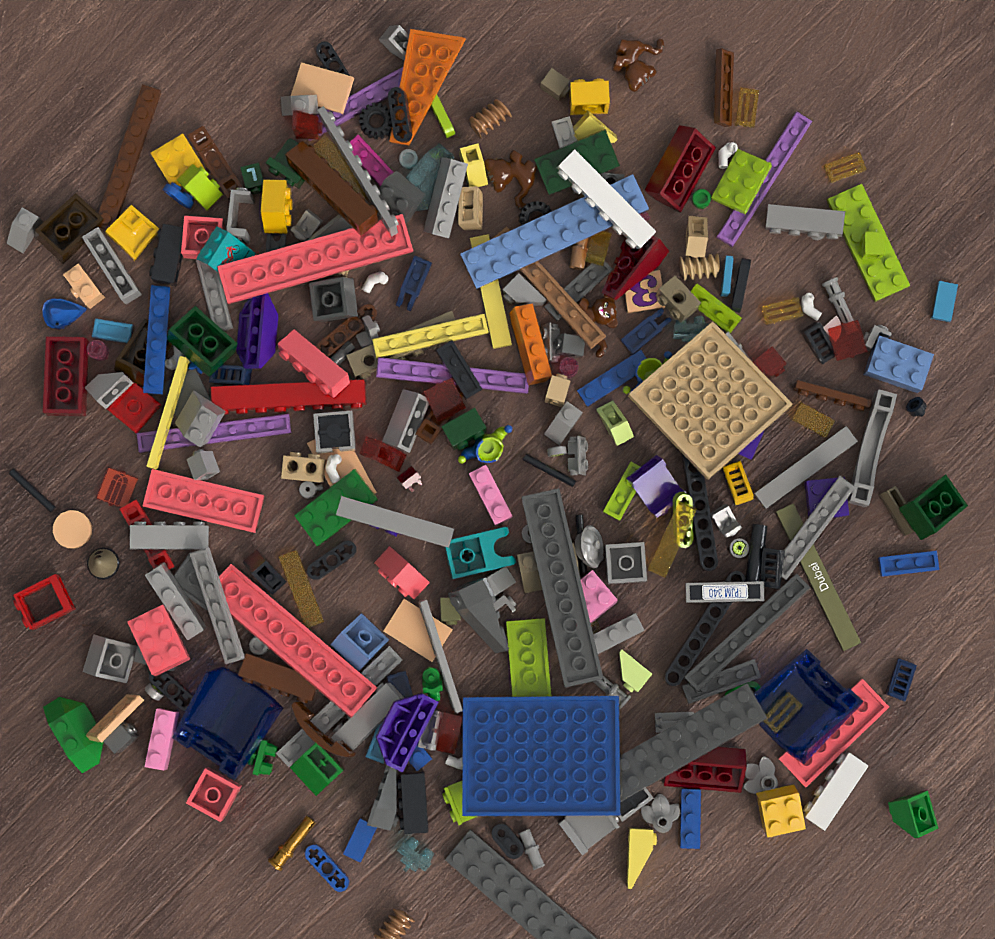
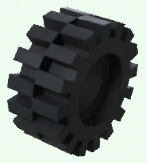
M372 103L371 106L369 104L366 105V109L363 108L361 110L362 114L359 116L361 130L369 138L374 137L375 140H378V137H381L383 139L392 130L390 109L386 105L382 106V103H378V105ZM373 115H380L383 117L384 122L382 126L375 128L370 125V118Z
M539 201L527 203L521 209V213H519V223L521 226L530 222L529 216L534 211H539L542 215L552 212L549 205Z

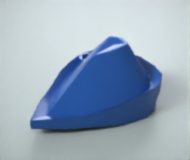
M53 298L43 304V318L48 327L60 330L77 320L87 308L64 299Z

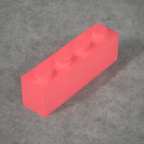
M295 329L278 343L280 357L285 361H290L298 372L302 371L311 383L315 382L324 394H329L334 398L350 383L346 371Z

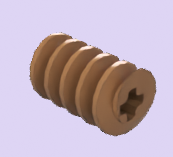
M498 99L493 101L494 105L488 104V109H481L482 114L477 112L475 114L476 118L472 116L469 118L473 131L480 139H482L481 132L485 135L488 134L487 128L492 131L494 130L493 124H496L498 127L500 126L499 119L505 122V115L510 118L512 117L508 108Z
M393 909L396 915H389L388 917L391 922L384 921L386 929L379 928L381 936L374 934V937L376 939H402L399 934L405 935L406 930L404 928L410 929L411 924L409 921L415 922V920L406 912Z

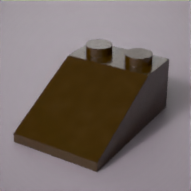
M75 193L35 230V237L64 264L85 243L82 236L97 228L104 219Z
M145 318L116 358L114 367L115 372H123L130 380L143 387L148 320ZM168 340L166 342L165 360L173 347Z

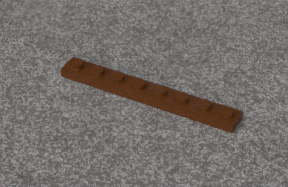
M142 84L98 213L104 219L98 226L101 229L107 230L119 218L161 95V90Z

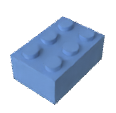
M879 335L873 345L863 375L919 393L923 389L934 354Z

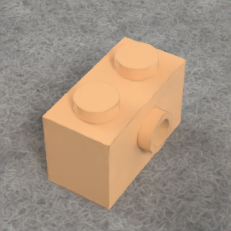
M79 263L63 274L72 286L70 288L72 294L76 298L80 297L90 309L105 298Z

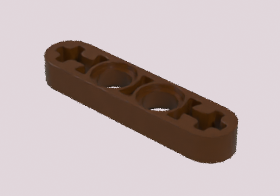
M366 304L357 310L361 318L365 315L364 311L366 309L368 311L373 310L372 321L377 317V311L373 305ZM358 317L348 318L320 341L316 348L322 351L321 347L329 346L328 340L331 339L332 343L337 347L333 349L331 346L328 348L329 353H324L330 358L347 341H351L356 334L364 330L365 326ZM355 320L359 323V328L352 331L348 325L351 321ZM343 333L345 336L344 341L341 343L335 342V334Z

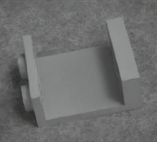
M236 188V190H231L226 231L243 244L250 245L251 237L246 229L237 228L239 203L254 204L255 200L248 189Z
M565 816L558 822L582 855L615 828L618 829L620 827L617 824L620 821L617 816Z

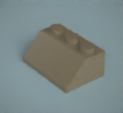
M572 543L573 549H574L575 558H576V562H577V567H578V571H579V566H578V560H577V555H576V551H575V546H574V543ZM534 551L518 554L517 560L524 593L542 590Z

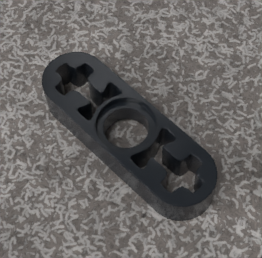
M329 42L319 43L316 47V53L325 69L330 70V64L336 62L340 65V68L334 72L350 76ZM322 48L329 49L330 59H327L326 55L322 53Z
M394 87L388 93L393 135L397 141L407 143L413 135L407 94L403 89ZM396 92L401 94V97H399L398 100L399 104H403V106L394 107V105H398V101L394 99V96H396ZM399 110H403L405 113L402 120L396 119V113ZM402 127L407 132L404 138L399 136V133H402Z
M741 258L731 304V310L740 313L742 309L751 259Z
M351 541L342 542L310 564L307 568L308 576L313 580L322 579L354 557L357 553L356 545ZM345 545H352V553L350 555L348 553L343 554L342 556L345 559L341 561L340 556L335 551L339 549L341 553L345 550ZM330 555H335L338 559L337 564L334 566L327 564V557ZM323 560L324 565H325L329 570H327V571L325 572V569L323 568L322 570L319 571V573H320L319 576H317V575H313V576H312V574H311V573L313 572V569H312V568H313L314 566H315L316 568L321 567L322 564H320V562Z
M167 671L163 672L161 677L165 681L169 678L170 681L163 688L161 685L164 683L161 680L155 681L156 676H153L151 672L149 673L150 682L183 711H190L195 708L196 698ZM170 684H175L178 687V692L175 695H170L167 691ZM183 691L184 694L181 696H183L185 699L190 698L191 706L184 707V701L181 698H179L178 701H176L175 698L180 696V694Z

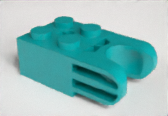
M508 527L451 539L449 548L444 547L451 579L514 565L516 563L515 557H501L494 551V543L497 539L508 535ZM465 550H467V553H471V556L468 557L469 561L462 559Z

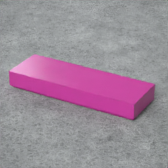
M357 135L350 141L353 147L352 153L354 156L358 155L362 162V168L367 170L375 182L381 186L385 178L391 175L393 171Z

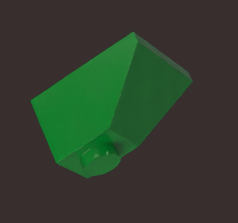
M928 790L888 802L893 822L912 837L919 838L939 829Z

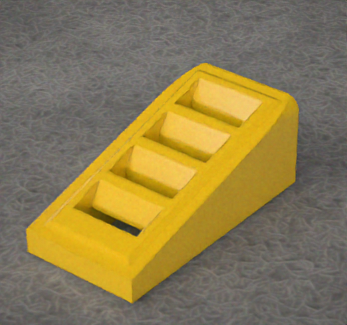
M741 461L723 466L735 505L753 500V493ZM737 469L740 471L732 475L729 474V472ZM742 477L741 480L732 482V479ZM743 484L745 485V487H742V488H739V489H736V490H735V488H734V487H736V486H740V485H743ZM747 492L746 494L737 496V494Z

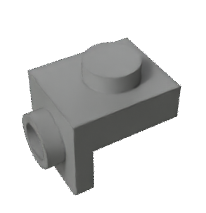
M308 209L304 212L298 223L292 226L290 230L297 239L306 241L316 233L323 220Z
M370 315L362 318L366 331L356 334V339L361 348L372 345V339L379 338L377 333L380 332L379 326L376 321H372Z
M874 325L869 332H865L861 341L864 343L862 349L870 351L879 335L889 338L892 333L883 325Z
M727 504L710 513L719 532L725 537L735 535L742 528Z
M503 595L499 599L495 597V611L505 604L512 612L516 611L514 606L517 604L510 596L506 598Z

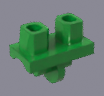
M428 667L424 670L422 677L423 694L427 693L428 697L439 701L440 691H443L442 676L436 668Z
M263 739L261 740L258 754L256 753L258 746L252 745L250 752H244V755L249 757L247 764L253 765L256 758L253 775L257 776L261 774L270 775L272 773L273 764L264 762L265 755L276 757L278 746L269 743V740Z

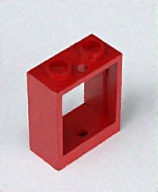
M54 574L13 595L16 609L18 611L21 610L23 614L22 622L30 630H35L76 609L58 574ZM52 584L63 609L36 622L25 597Z

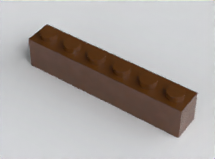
M301 141L285 154L288 165L361 236L379 222L376 208L372 204L368 205L360 192L356 193L352 185L347 180L344 181L335 168L331 169L326 159L322 156L319 157L311 145Z

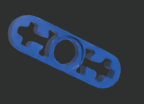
M317 844L310 845L305 851L306 859L335 891H345L350 883L349 877L321 846ZM310 849H318L317 855L320 858L323 855L326 859L322 860L319 866L316 864L319 860L315 856L313 858L309 856L311 854ZM329 862L332 864L333 870L331 873H324L322 871L323 863ZM336 870L339 872L336 876L339 879H345L344 887L341 885L337 887V880L334 877L332 880L329 879Z

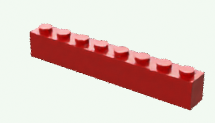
M349 380L350 383L334 398L329 394H324L315 382L211 387V402L225 410L224 415L229 414L228 411H236V414H247L248 410H255V413H266L268 409H274V412H286V409L293 408V411H305V408L313 407V410H324V407H332L334 410L343 409V406L359 409L362 408V405H367L365 380Z

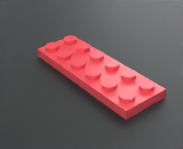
M152 469L143 507L256 533L264 495Z
M860 679L778 759L806 788L869 728L889 706L863 679Z

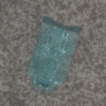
M703 316L695 317L693 320L694 324H687L686 320L682 323L676 320L673 339H682V342H690L709 323L705 322Z
M413 837L407 840L406 843L403 842L397 850L403 855L400 861L406 865L403 869L405 872L409 868L416 872L419 867L426 871L432 864L431 860L434 853L427 848L424 849L421 855L417 853L415 849L419 842Z

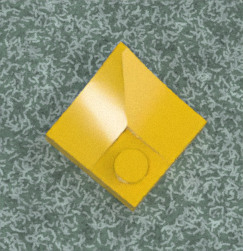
M130 205L105 233L135 261L158 234L159 228Z

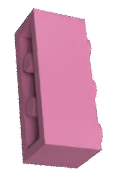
M484 465L469 473L494 525L497 526L511 519L512 514L487 466Z
M162 708L156 709L145 767L163 771L168 769L179 716L178 711Z

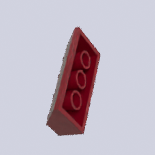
M679 125L644 191L656 201L681 213L716 147L696 128Z
M717 747L664 777V786L741 793L747 768L746 749Z

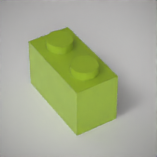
M192 164L177 181L204 209L208 210L223 194L218 190L219 184L215 180L207 178L209 174L203 167L197 168Z

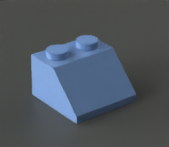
M361 613L336 637L331 646L357 671H360L389 639Z

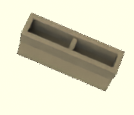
M894 486L879 495L903 536L914 532L898 509L906 502L897 487Z

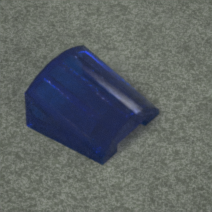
M808 649L803 651L753 693L768 718L759 723L761 728L783 750L803 764L863 704V700L850 688L846 690L820 666L821 661Z
M219 667L205 673L172 738L186 748L192 747L220 766L218 770L231 779L236 780L283 710V707L256 684L242 681L243 677L226 668Z

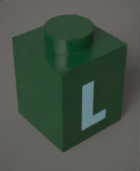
M255 163L240 167L245 188L251 194L261 193L264 177L260 164Z

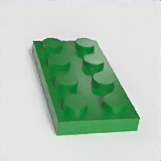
M353 469L294 515L316 546L321 545L352 521L351 519L336 515L341 496L367 504H374L378 501V498L356 469Z

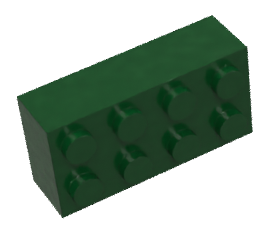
M606 129L534 159L549 195L573 185L568 179L565 181L559 176L557 167L574 149L599 174L620 166Z

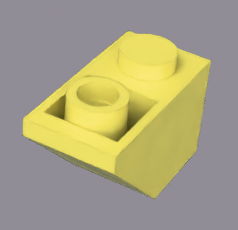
M479 144L460 148V160L468 164L465 174L468 186L482 187L488 185Z

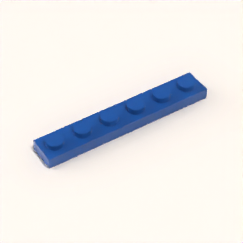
M151 285L143 393L163 394L170 287Z

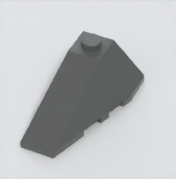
M486 578L463 583L448 593L451 604L455 607L456 611L495 653L509 650L504 629L498 622V618H500L499 611H495V595Z
M386 765L384 777L380 783L378 795L374 801L367 825L391 830L392 826L396 827L399 816L396 815L397 770Z

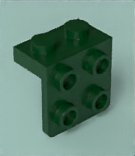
M290 138L274 159L269 157L266 165L271 174L276 177L278 175L282 177L290 187L295 186L300 189L305 180L288 165L285 156L287 152L299 144Z

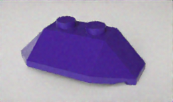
M268 293L249 298L239 314L236 352L245 369H261L275 354L278 313Z
M421 693L396 700L392 703L375 736L386 765L401 772L404 771L439 703L438 701Z

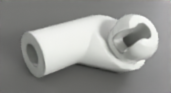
M727 143L719 150L718 165L720 169L728 167V158L738 149L736 143Z
M806 293L801 299L802 310L817 321L822 313L814 308L813 294Z
M174 345V355L165 361L166 368L171 370L176 369L179 357H184V354Z
M339 454L330 455L325 467L332 484L341 480L336 470L337 464H340L342 461Z
M448 755L445 764L462 770L463 757L458 759Z

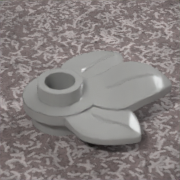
M763 756L759 765L747 764L745 776L748 781L743 786L745 790L756 794L761 791L777 788L778 781L774 776L775 766L769 758ZM766 779L771 781V785L768 787L764 785Z
M658 794L654 798L652 806L644 805L641 807V814L647 823L653 824L657 832L666 833L671 829L672 822L678 819L680 807L679 804L669 805L667 798L662 794ZM662 819L665 820L666 825L661 826L659 824V821Z

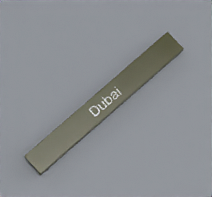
M794 503L776 511L777 517L790 542L803 526ZM813 544L800 561V564L842 650L845 651L860 644L861 641Z

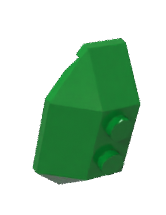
M58 697L45 705L43 709L48 725L67 757L83 774L99 764L104 741H91L86 736L97 724L87 705L63 697Z

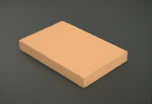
M301 62L291 96L317 95L319 108L324 106L326 110L343 114L354 78Z
M403 599L385 627L384 632L433 662L435 654L420 608ZM433 617L441 645L443 646L453 629Z
M126 694L86 736L91 741L103 742L144 700L140 695Z

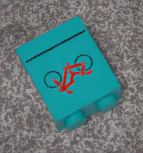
M216 226L196 259L209 265L219 273L217 266L252 257L256 253L231 233Z

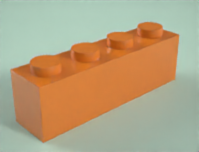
M533 303L516 306L511 310L509 316L528 385L546 382L552 377Z

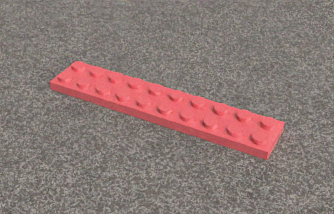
M403 214L395 216L399 223L397 225L398 233L392 237L382 220H379L377 224L362 236L354 228L217 266L227 303H235L413 252Z
M230 564L219 576L231 616L352 718L372 696L377 687L235 566Z

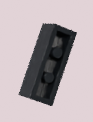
M163 224L162 229H159L157 235L159 244L158 247H155L153 253L155 262L154 265H151L149 276H151L153 282L177 286L183 259L181 254L183 227Z
M425 772L401 774V778L398 779V790H402V798H399V810H403V818H400V828L404 830V834L428 833Z

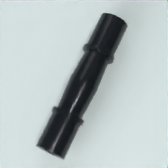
M752 524L745 582H761L759 579L763 548H766L765 542L768 526Z

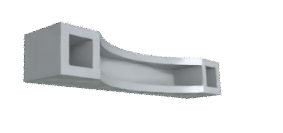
M879 389L874 392L851 482L855 489L847 498L850 504L867 507L870 504L880 450L893 413L897 394Z

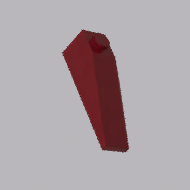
M652 236L639 249L636 247L633 249L624 240L620 247L622 249L621 254L615 259L614 263L616 266L613 272L609 274L602 294L617 300L656 269L670 252L660 238Z

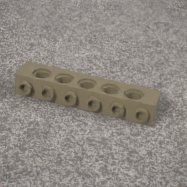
M450 311L403 332L456 319L453 312ZM373 344L346 355L356 379H366L371 376L372 372L377 370L378 358H376ZM439 344L395 354L389 359L406 360L407 357L412 355L413 357H418L424 354V350L429 348L434 350L442 345ZM366 358H374V364L366 366L364 364Z

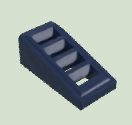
M222 365L209 378V383L230 386L250 385L252 369H245L243 366ZM218 369H221L220 379H217ZM226 370H228L227 380H225ZM234 371H236L235 380H233Z
M898 658L885 695L905 702L917 665ZM900 666L910 668V671H904L900 669ZM898 673L908 676L907 679L899 677ZM898 680L905 683V685L901 686L895 682ZM894 687L902 690V693L893 691Z

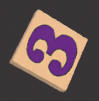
M660 270L652 271L625 293L627 313L665 308V306L659 304L655 296L658 289L662 286Z

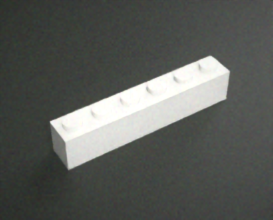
M575 149L557 167L559 176L565 181L568 179L573 184L571 186L573 190L578 194L582 193L586 197V203L592 208L595 206L600 211L598 213L599 216L605 221L609 220L613 224V230L627 238L625 241L633 249L635 247L637 249L641 248L656 233Z

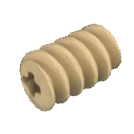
M718 253L715 255V259L712 254H709L707 260L706 257H700V260L698 257H693L691 261L690 257L686 256L683 261L680 256L679 267L683 279L686 280L689 274L692 280H694L695 274L701 279L703 273H705L707 279L710 273H713L714 278H717L720 270Z

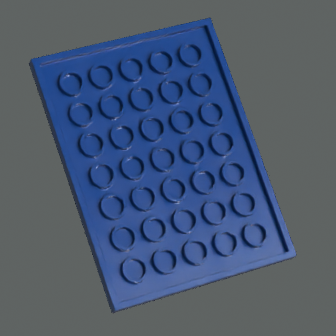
M619 696L463 697L462 816H621Z

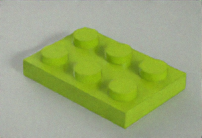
M737 149L711 197L712 200L746 215L772 164Z

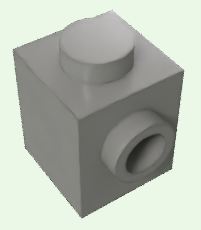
M200 449L193 452V456L187 459L194 480H208L220 472L213 451Z

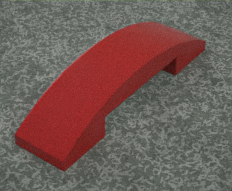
M137 500L120 508L129 526L134 525V522H146V525H152ZM143 549L153 569L165 562L169 570L175 567L167 550Z

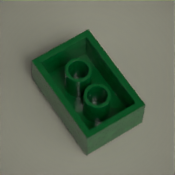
M196 306L169 329L167 340L208 377L235 353L238 344Z
M945 474L929 483L898 509L919 539L923 540L939 531L968 505Z

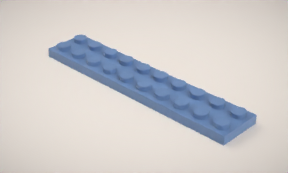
M634 175L611 184L638 214L649 210ZM583 197L467 250L460 255L475 288L478 289L612 227L613 224L609 220H603L598 214L600 211L595 206L593 208L589 206L585 201L586 197Z

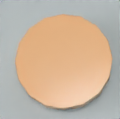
M69 510L61 513L56 518L53 524V534L55 540L60 545L76 549L89 541L92 535V525L85 514Z

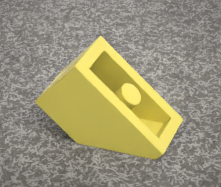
M589 111L573 127L574 136L578 140L606 129L611 143H615L618 140L616 134Z

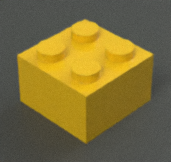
M599 78L590 82H585L583 79L570 82V115H584L587 111L592 114H608L610 105L609 81Z
M184 134L179 135L151 152L152 157L169 184L173 182L179 187L181 184L177 179L192 164L197 168L203 167Z
M263 180L261 216L264 233L287 234L288 226H291L292 222L290 210L293 209L291 188L287 187L286 180Z
M794 784L756 793L762 827L767 838L806 829L799 792Z

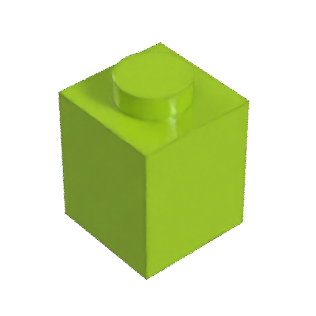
M868 229L862 235V258L881 259L885 255L884 232H879L878 229Z

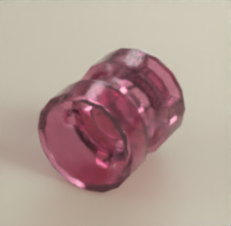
M93 340L88 344L87 353L91 358L96 361H104L108 358L110 350L102 341Z
M572 357L564 358L559 366L560 374L567 376V379L573 378L579 368L578 362Z

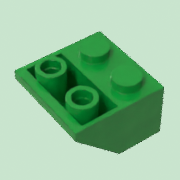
M316 743L290 767L315 796L345 770L329 751Z

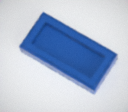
M361 818L343 855L360 863L377 829L376 827L368 826V821Z

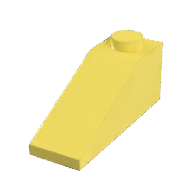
M629 827L628 889H632L653 850V845L657 843V834L653 833L652 828Z

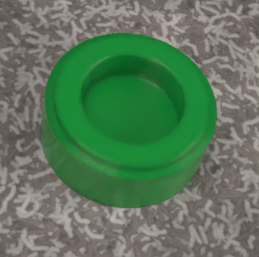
M705 189L695 191L692 196V203L698 209L708 207L711 202V195Z

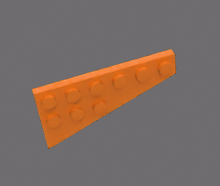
M410 29L399 88L403 89L407 94L413 135L409 142L401 143L394 138L392 128L389 142L407 146L411 144L466 40L464 37ZM397 98L398 105L396 106H403V104H399V100ZM399 110L396 113V119L402 120L405 113L403 110ZM402 127V133H399V136L404 138L407 132Z

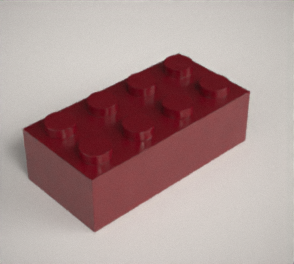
M46 336L43 393L44 414L48 416H86L87 390L85 387L88 380L89 340L85 337Z

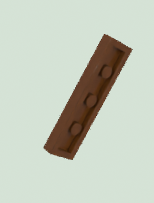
M721 48L716 50L714 123L730 127L732 126L734 53Z
M799 380L794 383L793 390L797 391L798 395L808 397V394L816 396L815 399L820 401L832 400L838 406H845L847 404L853 406L852 409L857 411L867 410L870 408L872 401Z

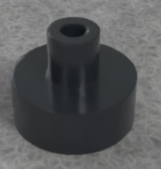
M915 397L907 403L906 410L913 417H922L925 415L927 404L921 397Z

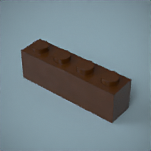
M246 653L238 674L243 677L242 681L250 684H253V681L261 683V688L270 691L271 688L278 689V694L287 697L290 694L297 696L296 700L303 703H308V700L313 701L317 691L312 684L294 669Z

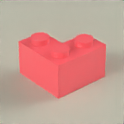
M390 546L374 562L380 568L377 572L385 579L389 576L387 581L394 587L400 586L397 590L405 597L410 595L415 599L430 583Z

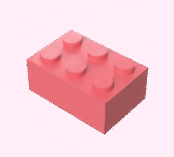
M164 605L156 607L127 622L153 676H157L190 660L181 637Z

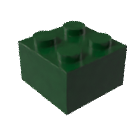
M476 408L441 426L453 451L456 449L458 451L463 450L469 446L468 442L473 439L476 441L487 432V427Z

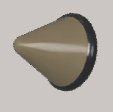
M105 547L94 550L87 560L89 573L93 577L102 580L114 576L120 565L119 557L115 551Z

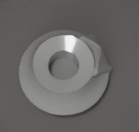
M589 525L584 528L582 533L576 536L575 551L579 559L592 568H597L604 559L603 541L598 530Z

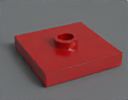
M133 382L107 410L137 434L161 407V404L148 393H143V389Z

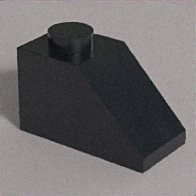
M257 549L242 562L249 572L272 595L287 582Z

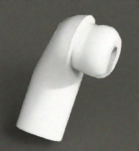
M381 271L370 274L361 289L366 293H370L375 284L379 282L386 284L388 276Z

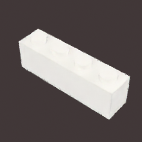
M849 752L839 755L836 760V767L834 770H829L825 776L826 782L823 786L820 785L814 792L815 798L812 802L809 801L803 809L805 812L803 816L824 831L868 768L867 764Z

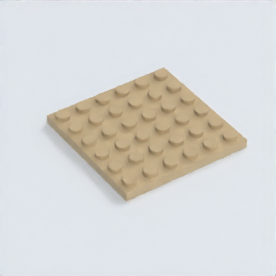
M714 322L710 323L628 395L707 480L792 406V403Z

